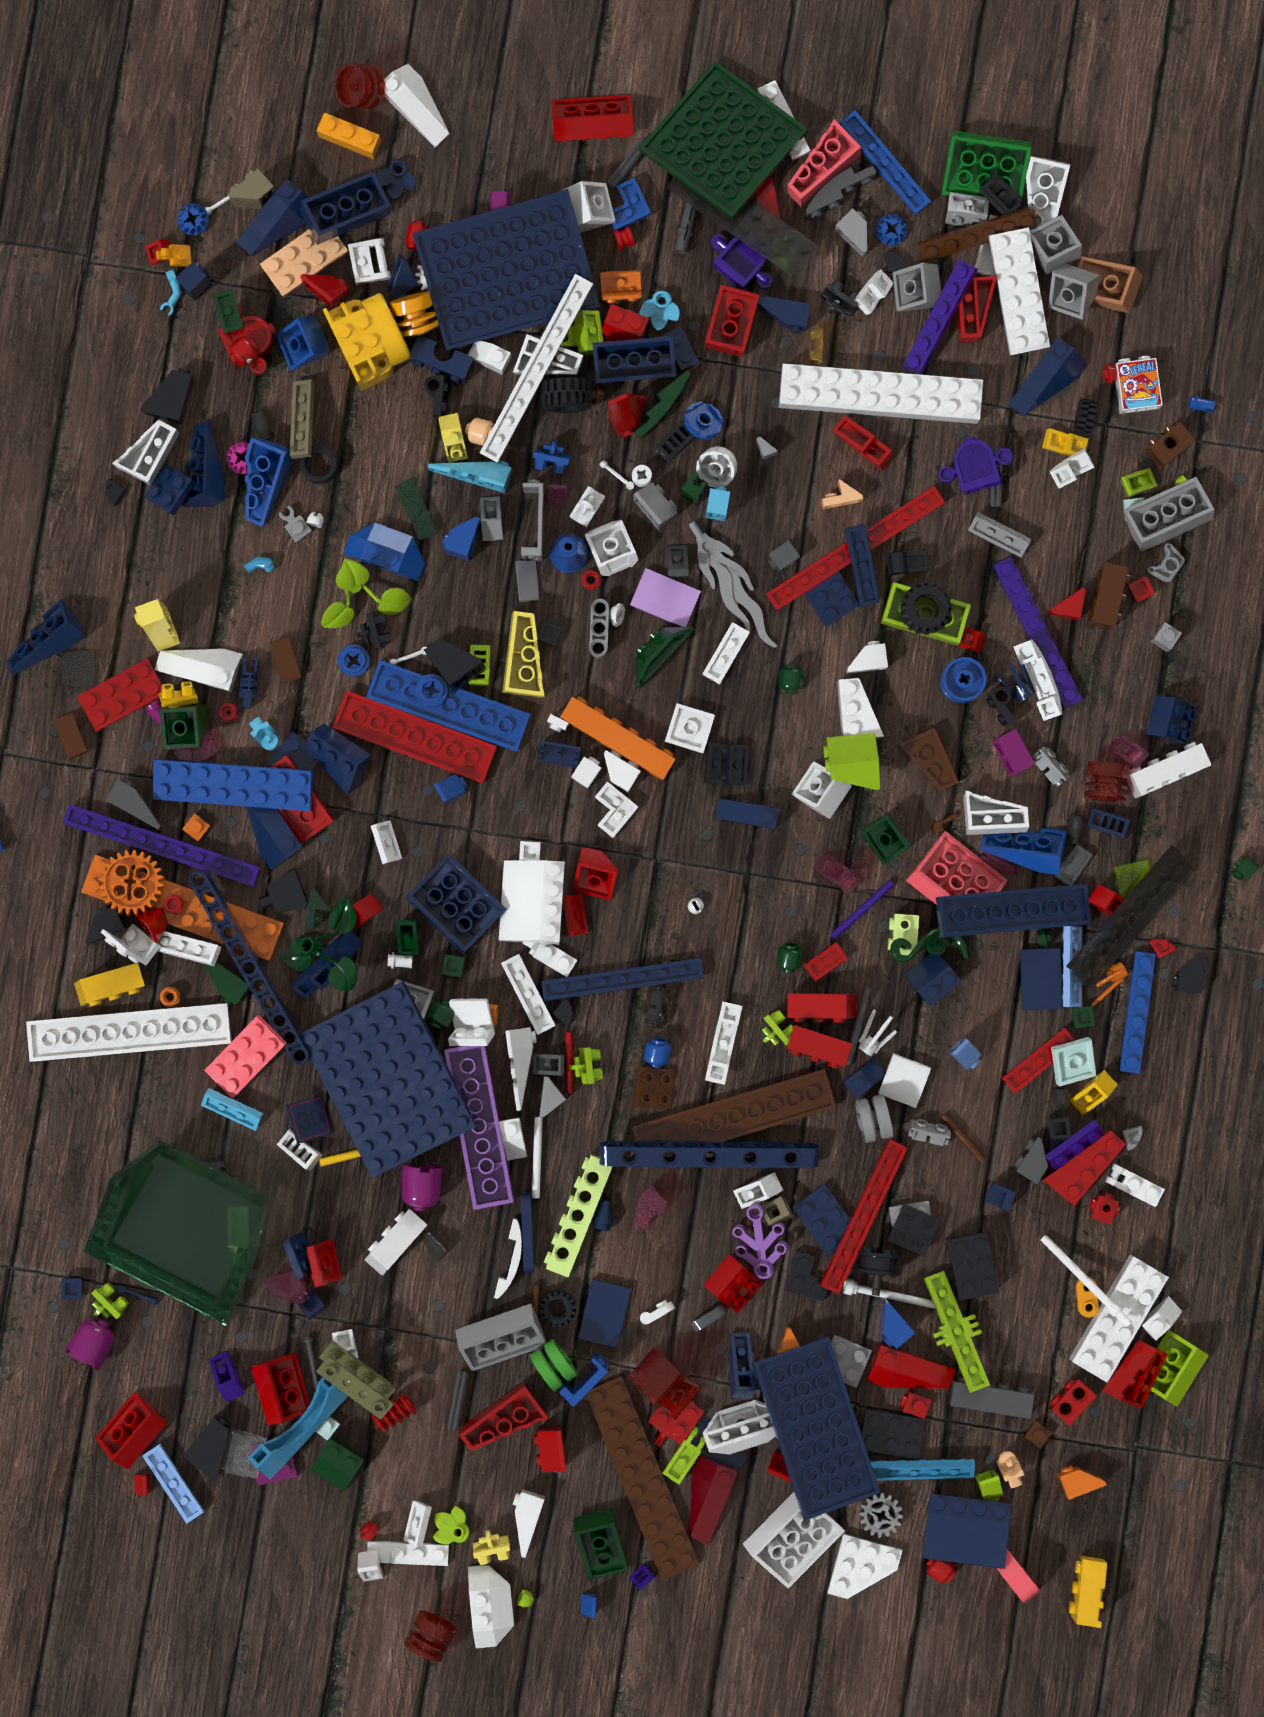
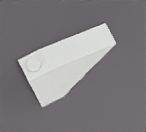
M227 649L160 651L155 670L232 693L243 654Z
M531 1027L505 1031L508 1054L511 1059V1075L514 1081L513 1089L517 1111L522 1109L533 1043H537L536 1033L531 1031Z

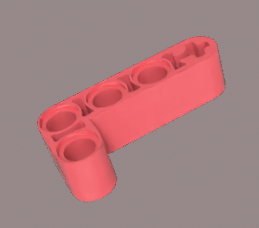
M1007 1549L1005 1569H996L1021 1601L1026 1604L1041 1591Z

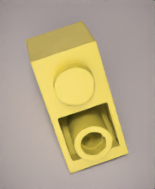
M458 413L438 417L448 463L468 459Z

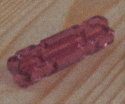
M982 851L980 855L982 860L989 861V864L1002 872L1005 871L1011 877L1017 872L1018 868L1013 864L1009 865V862Z

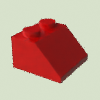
M611 304L602 328L603 342L643 338L649 324V318Z
M562 1425L537 1428V1434H534L535 1446H539L540 1454H536L537 1465L542 1467V1472H566L567 1464Z

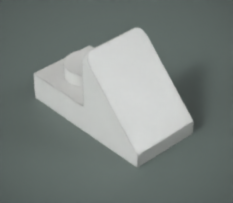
M378 1550L358 1553L357 1570L363 1582L383 1579V1570L380 1567Z

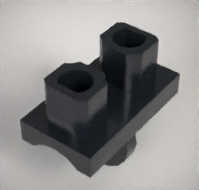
M835 280L832 284L828 283L821 295L826 300L825 304L831 307L828 313L832 315L834 311H837L840 314L845 313L850 317L858 305L854 301L858 294L854 291H850L848 295L842 293L841 291L844 286L838 280Z
M372 612L367 613L370 630L367 629L366 623L361 624L362 632L357 633V638L363 637L365 644L371 643L369 636L372 635L376 651L382 650V646L392 643L389 632L378 634L377 627L387 625L385 614L374 615Z

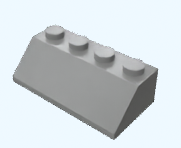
M1197 477L1123 510L1130 533L1140 552L1213 520L1215 511Z
M531 1304L455 1330L458 1349L471 1371L542 1348L547 1343L539 1318Z

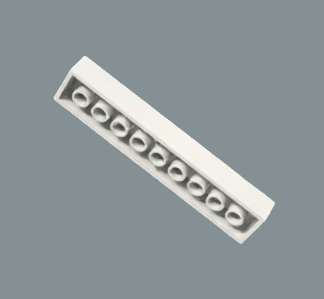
M783 364L779 408L977 424L981 413L983 380Z

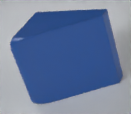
M581 1594V1614L595 1618L597 1595Z

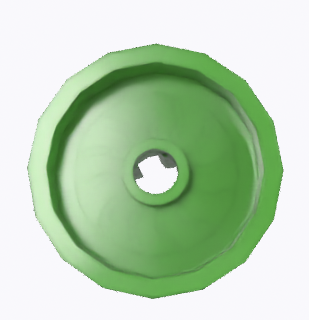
M552 1339L544 1345L548 1357L539 1349L529 1356L540 1375L555 1392L563 1386L560 1374L570 1381L578 1373L567 1353Z

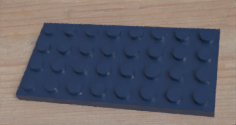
M827 1336L753 1362L752 1365L803 1520L811 1519L879 1494L880 1490L830 1338Z

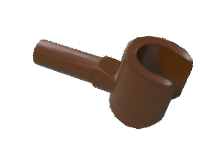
M953 813L945 819L934 822L932 824L933 833L945 831L943 824L956 818L957 814Z

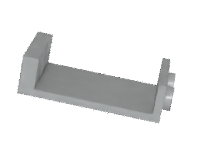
M527 480V483H523L524 493H539L538 547H521L522 561H542L543 483H539V480Z

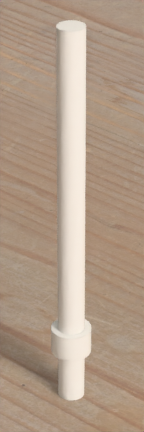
M1047 1235L1041 1239L1062 1263L1109 1309L1108 1312L1113 1317L1116 1316L1126 1327L1133 1323L1123 1313L1122 1308L1117 1303H1114Z

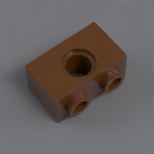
M1181 422L1176 426L1172 423L1164 430L1166 433L1161 438L1156 436L1148 443L1150 447L1146 451L1161 469L1196 441ZM1165 440H1172L1174 448H1168L1165 445Z

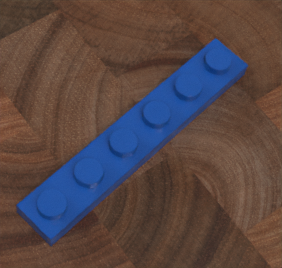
M856 110L839 123L860 145L862 153L915 216L931 203V200Z
M1134 951L1119 1071L1140 1074L1156 954Z

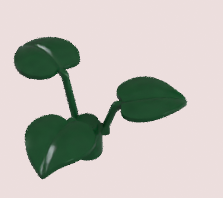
M345 898L341 900L329 915L328 926L330 929L335 930L334 932L321 936L316 935L315 939L310 937L298 938L280 956V959L288 967L297 971H306L312 966V955L320 956L332 962L335 966L329 971L328 980L330 985L338 991L349 992L357 981L358 971L355 962L348 957H342L337 962L323 954L324 945L320 940L337 935L339 932L342 934L350 933L355 928L357 914L350 899Z

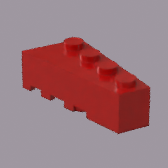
M523 1381L459 1428L458 1431L459 1436L468 1448L473 1451L496 1441V1439L509 1436L513 1432L533 1426L537 1422L545 1421L549 1417L546 1410Z

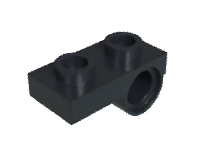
M444 375L429 376L424 383L427 394L434 397V418L442 416V413H446L447 401L443 400L444 393L448 394L449 382L445 381ZM432 382L439 384V388L436 391H431L428 388Z
M927 550L909 553L897 552L886 556L889 576L929 571Z
M998 687L986 694L988 697L986 701L990 708H995L999 714L996 717L1002 726L1005 725L1007 728L1015 724L1016 721L1006 706L1011 699L1010 690L1006 687ZM997 692L1005 693L1006 700L1004 702L997 700Z

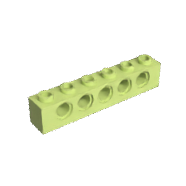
M591 1154L590 1158L585 1157L581 1167L585 1171L582 1177H577L574 1185L577 1191L575 1196L570 1195L566 1205L570 1207L567 1215H562L559 1223L562 1226L560 1233H555L551 1243L555 1245L553 1251H548L544 1263L547 1264L546 1269L565 1277L570 1275L613 1167L600 1165L599 1157ZM596 1172L599 1176L598 1181L595 1183L589 1182L587 1179L588 1173ZM582 1191L590 1192L591 1199L584 1202L580 1199L579 1195ZM574 1210H581L584 1217L581 1220H575L572 1217ZM569 1228L574 1229L576 1232V1236L573 1239L565 1237L564 1232ZM561 1247L566 1248L569 1252L565 1258H561L557 1254V1250Z

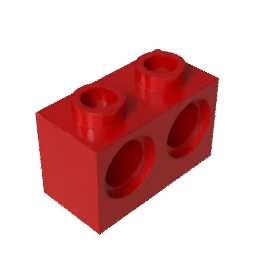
M1077 1377L1071 1378L1066 1382L1063 1387L1065 1390L1060 1395L1056 1394L1051 1399V1405L1049 1406L1069 1426L1097 1396ZM1080 1387L1083 1389V1394L1076 1398L1073 1396V1392L1076 1388ZM1069 1403V1410L1065 1413L1060 1412L1061 1404Z

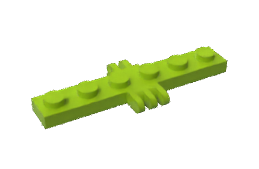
M944 1271L924 1278L943 1325L939 1327L940 1332L933 1334L934 1338L939 1336L943 1338L936 1342L937 1346L944 1343L946 1347L951 1345L970 1393L990 1386L971 1337L982 1334L981 1329L976 1331L972 1329L979 1326L978 1322L970 1324V1321L976 1318L975 1314L965 1318L962 1317Z

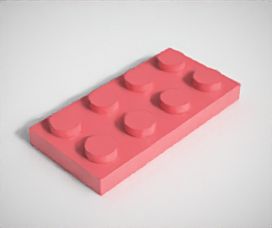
M258 1015L204 1071L233 1099L275 1057L287 1042Z

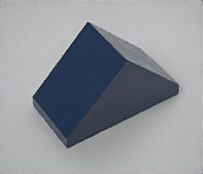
M402 254L398 255L386 288V292L391 298H395L418 286Z

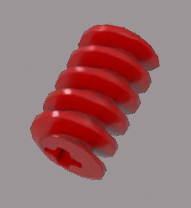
M407 1393L406 1397L398 1394V1402L394 1398L391 1399L394 1405L381 1420L371 1413L376 1426L381 1432L382 1429L388 1432L389 1425L393 1428L396 1427V1421L402 1423L403 1417L409 1419V1411L413 1415L417 1414L416 1407Z

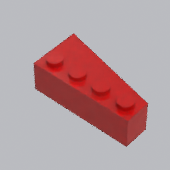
M1104 1131V1135L1097 1142L1089 1145L1082 1153L1074 1156L1064 1166L1059 1167L1057 1170L1053 1169L1048 1174H1045L1041 1179L1071 1205L1075 1206L1126 1145L1112 1131Z

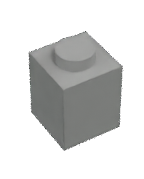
M1164 622L1160 625L1150 642L1168 652L1173 648L1182 633Z

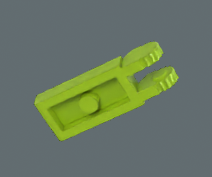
M697 1427L693 1428L687 1439L680 1445L662 1473L677 1484L682 1482L706 1443L704 1436L701 1437L697 1446L691 1443L698 1433L699 1429Z

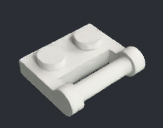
M383 238L348 244L356 285L390 279L391 274L387 269ZM373 247L376 249L380 273L375 274L369 249Z

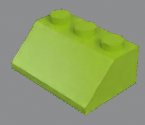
M1168 1330L1157 1349L1168 1355L1151 1391L1178 1407L1209 1355Z

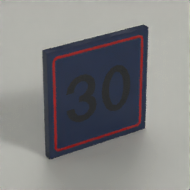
M322 1095L286 1105L297 1144L332 1134Z

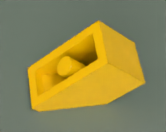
M1103 1070L1069 1101L1084 1115L1108 1098L1118 1084Z

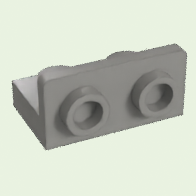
M950 192L945 223L968 227L986 221L989 201L986 197Z

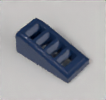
M1092 807L1086 827L1126 839L1132 820ZM1097 813L1101 814L1098 825H1094ZM1105 816H1107L1109 818L1106 827L1104 828L1102 827ZM1113 819H1116L1114 829L1110 830ZM1121 821L1125 822L1121 833H1119L1118 829Z

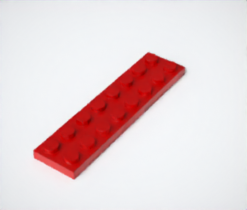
M347 690L332 727L338 731L481 784L485 781L497 748L493 744Z

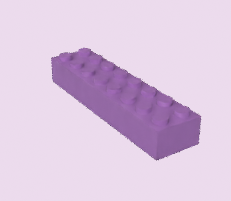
M461 1046L445 1049L447 1067L477 1124L475 1128L460 1135L473 1210L513 1203L514 1196L501 1136L500 1120L486 1046Z

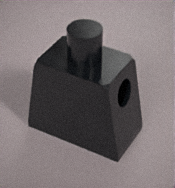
M296 870L267 885L269 894L259 898L262 909L274 906L276 913L310 907Z

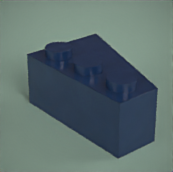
M322 724L311 731L305 748L348 795L361 786L372 755L326 724Z

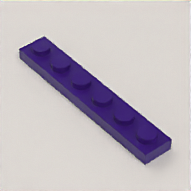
M960 259L958 260L902 368L913 374H923L978 270L977 268Z

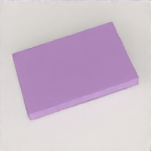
M645 568L630 606L680 627H686L701 591Z

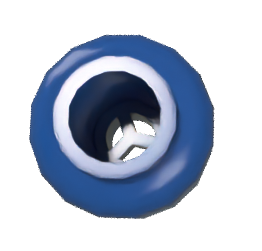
M653 1037L645 1045L644 1060L652 1068H662V1065L669 1063L671 1045L664 1038Z

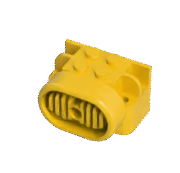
M380 293L363 301L352 300L345 304L343 302L340 304L341 306L331 311H327V308L323 309L361 391L390 378L394 372V366L411 357L383 295Z

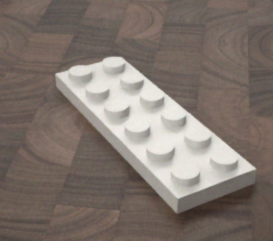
M1029 228L989 235L1010 355L1050 347Z

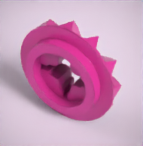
M236 442L229 447L226 454L228 467L238 474L247 473V463L242 460L237 463L238 457L236 455V452L241 455L246 453L249 446L246 442Z

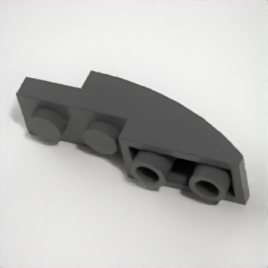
M871 166L854 174L850 167L832 178L810 202L805 212L806 219L810 217L815 219L821 216L824 210L838 208L841 206L844 198L842 193L845 195L855 190L856 186L861 184L866 186L873 182V178L876 175L874 167Z

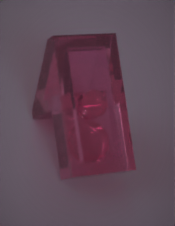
M1122 734L1107 748L1128 768L1133 767L1137 769L1149 756V753L1144 748Z

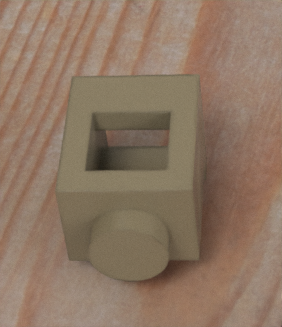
M781 1196L762 1206L764 1214L761 1219L765 1225L768 1224L770 1227H773L776 1222H784L794 1217L786 1199ZM779 1211L780 1215L774 1217V1212Z

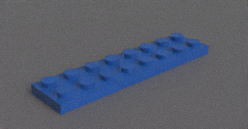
M379 660L366 698L509 750L518 751L531 714L462 689L454 692L448 684V694L444 702L437 706L424 705L418 700L415 691L416 684L423 675ZM434 682L430 688H423L429 692V699H431L433 693H440V691L434 688Z
M154 759L153 799L300 811L312 810L313 770Z

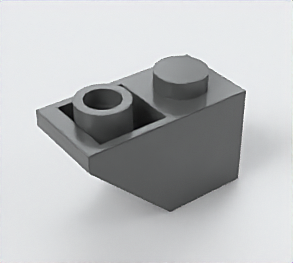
M1035 1136L1034 1139L1030 1138L1027 1142L1025 1154L1023 1156L1020 1155L1015 1161L1014 1165L1016 1168L1014 1170L1035 1184H1038L1048 1165L1042 1139Z

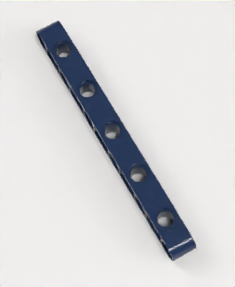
M604 1141L600 1143L599 1164L620 1167L815 1168L819 1164V1145L815 1143ZM627 1151L634 1152L631 1157L624 1156ZM668 1151L674 1152V1155L671 1157L664 1156ZM707 1152H714L712 1157H705ZM748 1152L755 1153L751 1158L745 1157ZM789 1152L795 1153L791 1158L785 1157Z

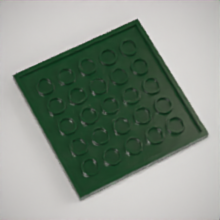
M714 61L641 144L639 151L733 220L808 133V128L718 62Z

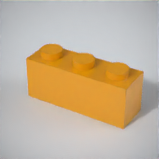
M327 113L323 114L317 128L320 138L371 159L375 158L381 144L379 134Z

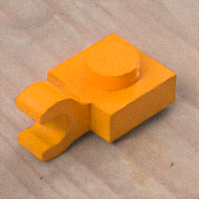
M171 244L169 248H161V251H156L157 259L170 260V266L187 267L192 263L190 245Z

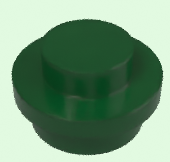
M1046 928L1037 930L1039 945L1049 947V943L1052 942L1050 930L1046 931Z

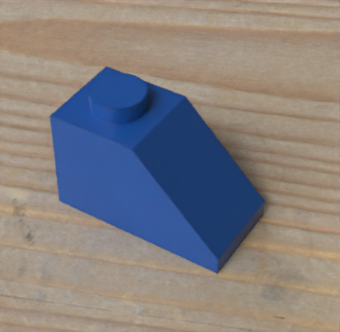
M456 774L434 784L445 804L467 793L464 789L468 787L462 776L458 778Z

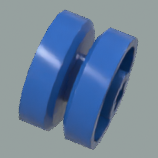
M961 657L954 659L944 668L940 675L942 693L947 699L955 703L964 704L973 701L983 692L986 686L987 677L985 670L978 661L972 658ZM961 677L965 678L966 683L959 682Z

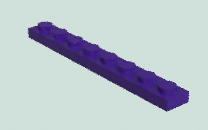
M1012 557L993 565L1029 640L1035 642L1050 668L1063 709L1082 701L1083 699Z

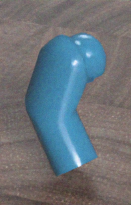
M258 556L245 564L244 567L250 574L257 568H263L266 572H271L274 570L275 565L272 559Z

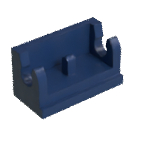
M541 740L538 762L577 768L581 747Z

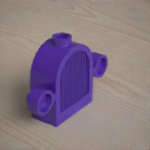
M716 234L712 237V248L715 251H722L713 261L712 267L738 289L744 291L755 277L757 278V286L762 290L769 289L773 282V278L769 273L761 272L766 260V248L764 245L766 240L761 235L741 234L734 237L729 244L723 234Z
M975 436L964 439V443L959 446L955 453V469L949 466L941 468L939 478L944 483H952L958 477L962 493L964 495L972 494L1004 484L999 464L1004 466L1011 464L1014 456L1007 448L1000 449L996 455L993 449L985 442L976 440Z

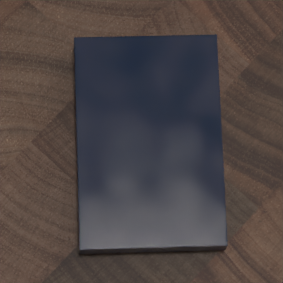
M1060 948L1019 950L1022 1010L1063 1009Z
M592 1279L578 1339L618 1348L631 1288Z

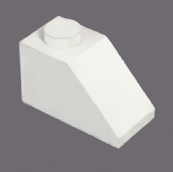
M484 341L473 343L468 353L469 356L474 358L475 362L501 375L504 374L511 359L510 352Z
M880 641L868 642V646L861 650L846 670L847 674L887 669L888 662L885 643L880 644Z
M520 1117L499 1121L507 1161L527 1157Z
M775 1172L743 1185L733 1190L741 1209L751 1204L773 1197L783 1191V1188Z
M1168 1296L1145 1317L1141 1326L1151 1338L1157 1340L1171 1328L1182 1313V1310Z

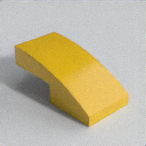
M1049 428L1046 429L1042 448L1071 456L1084 448L1086 449L1088 439Z

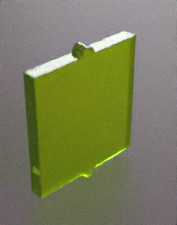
M1148 860L1113 867L1116 877L1115 885L1118 886L1121 898L1126 899L1156 892L1152 879L1154 875L1151 874Z

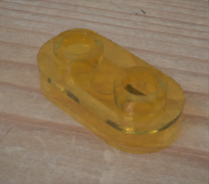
M815 325V329H811L810 341H814V349H810V361H813V365L822 366L823 326Z

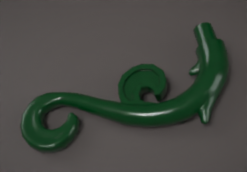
M935 927L922 936L909 955L903 956L900 953L901 946H906L907 949L912 947L911 943L904 938L895 939L891 944L890 951L896 961L904 963L912 960L925 945L930 954L941 955L945 952L946 944L941 938L936 940V944L934 943V938L940 936L939 927ZM965 936L950 937L953 940L952 944L957 946L958 951L960 950L962 959L970 958L968 951L970 947Z

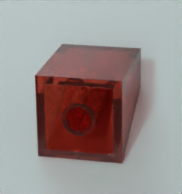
M656 1347L647 1354L628 1377L654 1405L675 1420L702 1390L699 1385Z

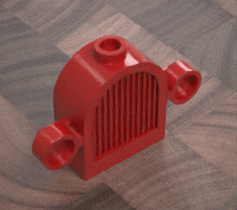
M237 305L238 310H239V314H240V317H241V316H242V310H241L240 306ZM246 316L241 318L244 327L242 330L224 334L222 328L217 329L228 354L231 353L229 346L243 336L247 339L250 337L259 349L257 359L250 363L251 370L257 375H262L266 372L267 364L262 357L266 356L273 346V335L276 334L272 322L267 324L259 317ZM239 363L234 364L236 369L243 367Z

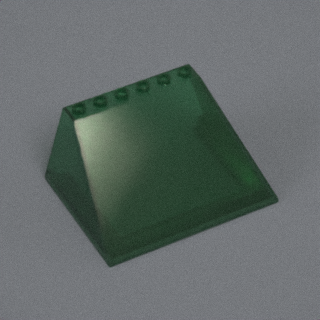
M159 1140L110 1178L83 1252L227 1326L259 1252L268 1196Z

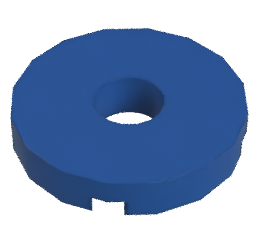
M699 401L691 404L686 410L684 424L693 436L709 440L715 438L722 430L723 417L713 405L709 403L707 405ZM700 417L705 418L708 424L703 423Z

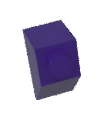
M227 1351L209 1359L217 1390L226 1402L245 1394L241 1378Z

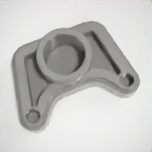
M1167 543L1164 545L1165 558L1160 565L1147 568V574L1163 582H1170L1185 562L1184 557L1171 543Z

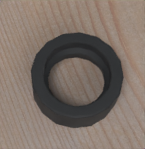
M312 445L311 455L315 453L327 455L331 462L330 469L325 475H313L307 467L310 457L300 458L301 472L312 483H327L338 472L339 464L337 457L325 445Z

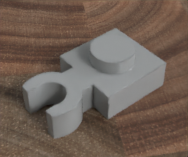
M288 506L290 515L285 517L279 512V516L283 521L288 522L284 527L297 544L311 534L312 530L301 515L295 518L294 510Z

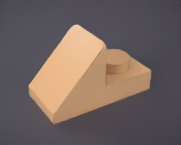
M838 480L840 495L837 496V493L827 494L822 499L821 504L822 509L859 503L862 502L863 495L843 481Z

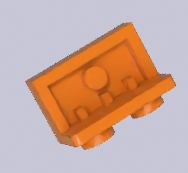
M640 270L600 272L602 300H606L607 303H615L619 299L634 302L638 301V298H642Z

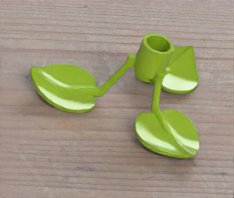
M344 558L342 567L336 577V584L339 588L345 590L346 603L344 605L342 602H335L330 605L322 617L321 625L324 628H341L348 625L354 618V610L349 607V592L357 593L361 590V587L377 603H380L378 611L385 615H395L403 611L411 602L412 597L403 589L391 588L382 594L381 599L377 598L365 585L369 579L368 570L360 563Z

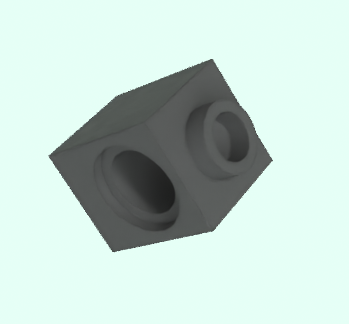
M788 540L769 553L768 563L773 570L777 569L780 573L799 560L800 556Z

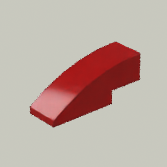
M846 415L843 416L832 430L840 439L881 471L884 470L894 457V453L890 448L878 441L873 434Z

